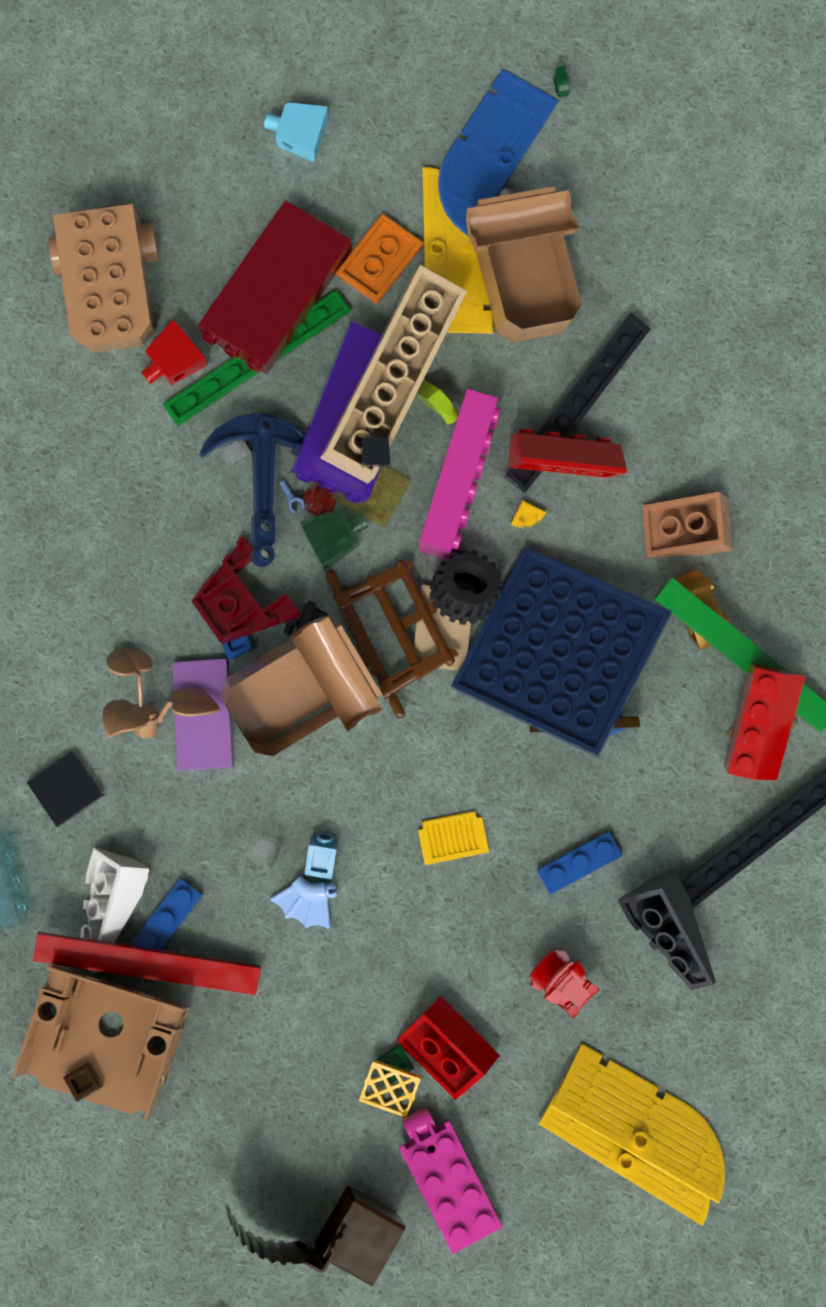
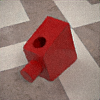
M173 320L146 348L145 353L151 364L142 370L141 374L150 385L161 376L170 385H173L205 368L208 364L204 355Z

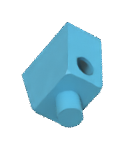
M288 102L284 106L282 116L267 113L264 128L276 131L278 147L315 162L328 120V108L326 106Z

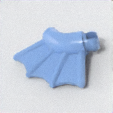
M300 876L291 886L272 896L270 901L282 908L285 918H295L305 925L306 928L320 925L329 929L331 925L328 898L336 897L337 889L336 885L332 882L328 884L325 882L310 883Z

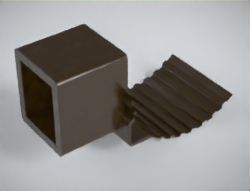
M348 1185L316 1239L315 1247L317 1249L311 1251L306 1248L308 1245L301 1241L287 1243L279 1241V1243H274L270 1239L264 1241L260 1236L254 1237L252 1232H246L244 1226L238 1225L237 1219L232 1215L229 1205L226 1206L225 1204L231 1226H233L236 1237L239 1236L242 1245H247L248 1250L252 1254L254 1252L257 1253L259 1258H266L271 1263L277 1261L281 1265L303 1263L319 1273L325 1272L331 1263L370 1286L375 1284L406 1228L398 1213Z

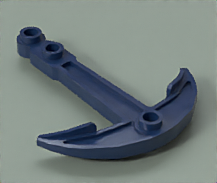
M252 413L234 417L217 427L203 444L199 456L203 458L216 449L232 445L234 441L249 440L251 442L254 514L251 517V544L254 547L251 552V560L258 567H266L275 558V552L271 547L275 543V515L273 514L275 444L292 448L291 454L296 456L305 433L296 425L280 417L263 413ZM262 422L266 423L269 429H265L262 426ZM261 524H265L269 531L262 530ZM261 550H265L268 553V558L262 556Z

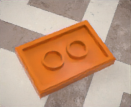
M382 213L337 270L336 276L378 305L424 246V242Z

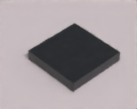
M73 751L26 782L56 827H60L103 797V794Z

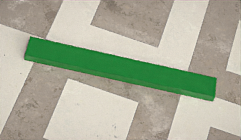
M337 289L313 305L308 316L301 323L277 361L351 313L350 307ZM238 357L236 359L232 358L162 405L177 427H179L261 371L255 372L242 359Z
M670 577L653 598L662 607L672 611V615L747 675L751 663L787 671L675 579ZM803 684L796 714L815 730L822 733L826 728V701Z

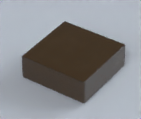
M90 1062L63 1077L76 1102L103 1087Z

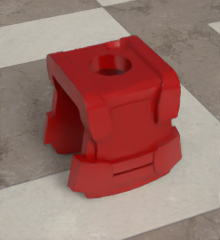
M554 948L537 963L530 973V985L538 991L543 989L545 991L544 999L559 1005L574 1019L579 1010L600 989L586 978V972L578 959L575 962L568 961L570 957L565 949L559 950Z

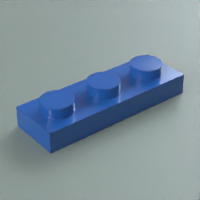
M607 832L536 871L549 895L620 858L622 854L610 832Z
M180 878L130 946L162 950L203 895Z

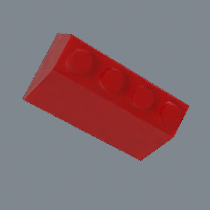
M519 429V433L510 436L508 468L600 478H613L624 475L627 472L621 444L612 443L610 438H596V441H587V436L571 435L569 439L561 438V433L545 432V436L535 435V430Z
M751 663L724 763L727 774L752 780L778 779L805 675Z

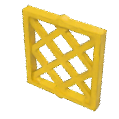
M373 1059L368 1076L365 1078V1085L359 1101L396 1115L407 1117L411 1104L415 1100V1093L421 1076ZM377 1068L380 1076L372 1079V1071ZM382 1069H385V1070H388V1071H391V1072L384 1074V1072H383ZM395 1075L399 1083L391 1086L387 1078ZM400 1075L409 1079L403 1081ZM383 1080L387 1088L379 1091L375 1083ZM414 1081L415 1087L409 1093L406 1084ZM371 1085L375 1093L366 1096V1088ZM402 1087L405 1095L397 1097L393 1090ZM390 1092L393 1099L384 1102L381 1095ZM377 1097L380 1102L374 1101L372 1098ZM408 1098V1106L403 1109L399 1101ZM396 1103L398 1109L389 1105Z

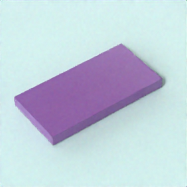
M227 659L173 662L174 691L184 687L199 688L208 693L220 708L219 712L201 716L188 717L175 714L178 771L233 767L230 713L221 698L225 678L228 677Z

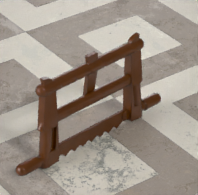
M398 560L395 565L396 567L372 577H366L367 581L342 590V585L335 571L328 570L326 572V579L332 591L335 592V594H332L335 601L345 613L343 620L349 623L348 629L354 632L352 638L358 641L357 647L363 650L361 656L367 659L365 664L372 668L370 673L377 677L384 699H389L388 702L395 716L401 719L405 716V710L395 693L415 680L420 682L423 677L444 664L448 666L453 665L455 662L454 657L459 656L454 649L448 647L432 616L438 610L432 605L433 602L428 605L426 604L411 574L412 563L410 560L407 563L403 560ZM400 579L403 580L417 608V611L402 620L399 619L384 590L385 587ZM372 594H375L411 665L391 677L388 676L353 607V604ZM421 620L426 625L439 651L422 661L405 631L406 628Z

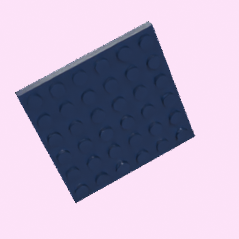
M525 547L451 687L453 690L599 758L672 615V611Z

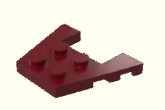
M244 536L238 539L236 542L237 546L232 553L225 556L219 570L215 575H211L191 601L221 644L301 616V613L286 593L262 610L236 573L252 562L251 552L253 548Z

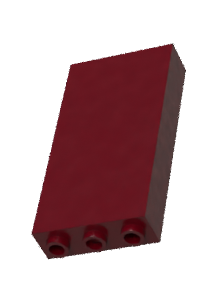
M285 200L199 322L201 338L210 345L214 346L217 344L222 347L223 351L231 358L236 359L238 357L242 359L251 370L255 372L261 371L267 375L297 332L301 323L308 316L313 305L319 300L332 281L337 270L351 253L352 239Z

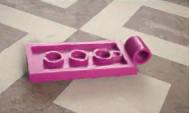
M427 1106L403 1118V1125L412 1141L400 1145L399 1149L451 1253L454 1254L501 1229L502 1224L450 1121L447 1120L444 1124L437 1127ZM429 1145L435 1146L432 1151H429L427 1148Z

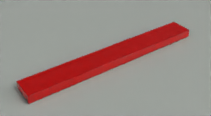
M40 931L37 933L33 955L34 962L256 995L261 971L260 965Z

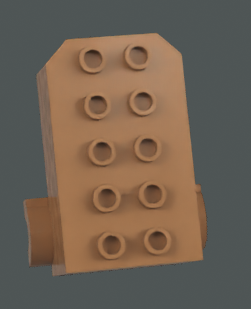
M555 186L481 199L478 200L474 208L467 209L468 235L477 254L496 331L512 343L563 333L582 305L563 236L576 233L579 229L577 218H574L571 212L572 200L569 190L556 192Z
M133 204L53 215L56 236L49 237V250L54 274L62 275L70 335L91 353L144 346L155 332L145 262L159 261L154 223L141 224L140 217Z
M332 615L320 617L307 623L290 636L291 639L225 678L221 698L254 753L275 756L339 717L345 729L349 731L357 726V723L364 717L375 715L383 710L376 699L382 695L342 625ZM331 703L332 706L268 746L261 744L325 704Z

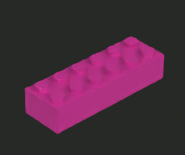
M467 389L420 538L419 552L442 559L449 557L450 553L455 551L458 553L462 534L458 532L459 529L465 530L470 508L466 506L467 504H473L478 485L474 480H480L486 458L482 457V454L488 455L493 433L490 430H496L501 408L497 407V397Z

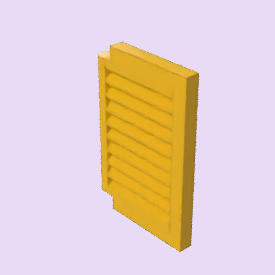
M475 810L422 821L423 829L418 830L425 865L489 852L482 817H476Z

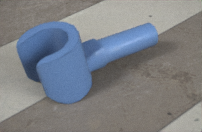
M285 480L280 481L279 483L289 501V511L295 514L291 507L293 502H299L304 510L303 500L295 497Z

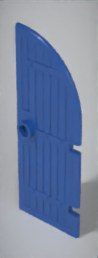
M504 69L500 71L491 85V88L497 91V94L493 95L490 92L485 94L461 131V134L468 137L467 140L464 141L460 138L455 140L444 157L439 171L438 191L444 211L452 223L468 237L467 209L474 208L478 200L498 197L500 191L506 185L558 103V100Z

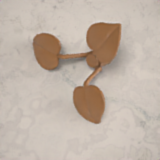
M121 648L112 651L106 658V666L113 674L119 676L136 675L139 703L133 705L128 700L118 699L110 701L105 705L102 720L109 738L134 730L135 734L141 738L154 737L157 733V724L163 722L164 716L171 706L173 713L188 717L216 713L220 711V708L215 700L205 691L195 687H184L173 692V700H168L160 714H158L153 706L144 705L142 675L140 672H147L152 669L153 662L151 657L144 651L136 648Z

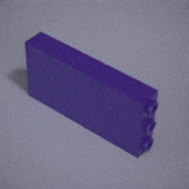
M351 321L345 330L290 472L296 474L295 477L303 482L310 483L313 481L320 484L322 490L329 493L337 491L344 494L346 500L359 504L369 499L380 468L375 478L367 484L320 458L382 334Z

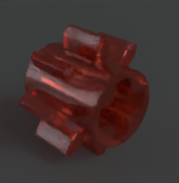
M316 484L314 490L307 488L302 498L303 502L307 503L305 510L318 517H323L325 512L332 514L337 503L335 502L336 499L332 498L334 493H331L330 489L320 488L321 485Z

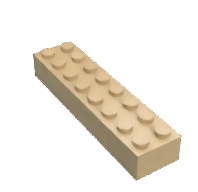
M422 265L416 269L320 457L321 459L367 484L375 478L380 467H362L360 439L389 438L390 447L467 293L466 290Z

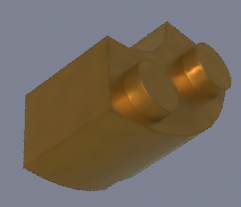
M697 569L675 578L678 583L730 624L727 614L720 610L713 594L714 586L709 577L704 578ZM686 626L689 637L699 650L711 646Z

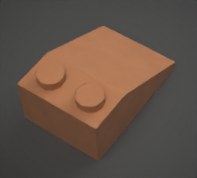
M721 492L642 505L646 556L648 558L710 555L733 551L729 499Z

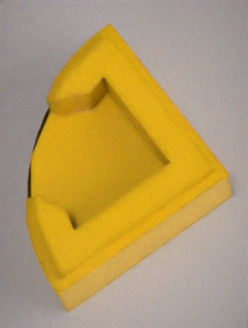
M522 500L510 525L519 528H526L524 526L531 527L543 519L546 511Z

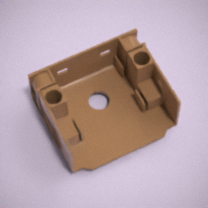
M58 965L47 966L46 970L50 972L45 987H41L39 990L40 994L12 1078L15 1079L21 1075L30 1074L38 1078L41 1086L72 1095L63 1077L90 1062L103 1087L83 1099L129 1114L143 1110L146 1111L144 1120L149 1119L155 1114L184 1028L189 1006L135 990L124 984L112 983ZM51 1003L56 1006V1016L50 1011ZM107 1012L118 1013L123 1019V1030L115 1037L105 1036L99 1027L101 1017ZM157 1036H160L165 1040V1050H162L157 1046Z

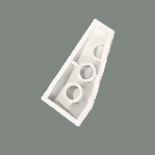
M93 848L85 883L91 884L90 900H84L83 909H86L88 925H83L81 928L80 938L115 942L142 896L144 886L148 880L149 868L135 859L103 849Z

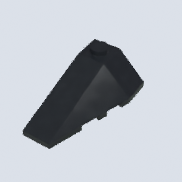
M676 872L655 877L618 899L630 924L636 931L640 929L651 940L649 945L654 950L659 949L668 959L670 968L691 990L711 986L716 983L689 896Z

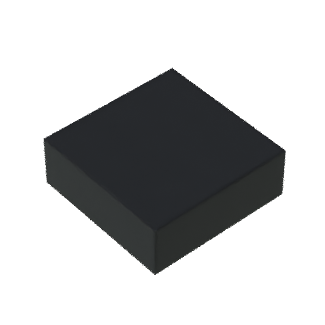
M389 438L360 439L362 467H389L391 465Z

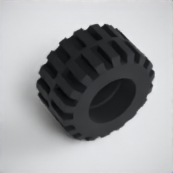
M461 550L459 554L456 551L450 553L449 557H445L442 560L430 583L429 589H431L429 595L430 599L434 600L432 605L435 609L439 608L441 610L439 614L442 617L447 615L450 617L449 621L453 623L455 620H458L461 625H466L467 621L470 624L477 623L478 619L482 621L491 612L502 593L503 581L499 580L502 576L500 570L495 571L496 564L493 561L489 563L487 561L488 557L484 554L482 557L478 556L477 551L472 550L470 554L467 553V550ZM463 580L470 583L476 589L477 595L463 593L457 588L454 581Z

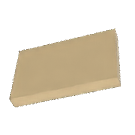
M422 585L421 594L428 605L434 602L433 599H430L429 595L431 589H429L430 586ZM460 590L463 593L475 595L474 591ZM438 608V612L432 616L448 647L454 649L459 655L454 657L455 662L453 665L448 666L444 664L438 669L459 671L468 653L471 624L467 621L466 625H461L458 620H455L453 623L449 621L450 617L447 615L442 617L439 614L441 610ZM423 620L417 623L414 649L421 661L439 652Z

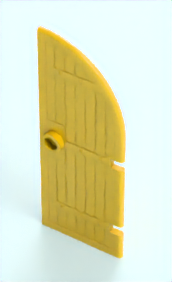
M422 167L425 268L467 291L447 333L492 334L494 333L493 315L491 311L483 310V305L490 304L477 254L470 238L452 223L444 211L438 191L440 169Z
M582 1043L551 1107L714 1202L720 1203L725 1185L724 1157L720 1143L704 1117L689 1104L667 1091L662 1099L656 1096L659 1089L658 1086L610 1059L606 1067L599 1064L603 1055Z
M560 1086L558 1087L538 1123L540 1126L703 1226L711 1199L552 1108L551 1105L560 1089Z

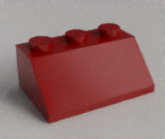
M441 996L429 1005L396 1039L455 1100L485 1076L500 1057Z

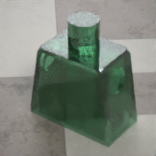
M342 509L300 522L301 528L324 571L358 548L359 541L355 534L368 528L362 514L347 520Z

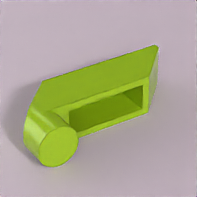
M423 379L415 396L425 406L441 415L447 424L456 422L459 413L452 402L439 388Z

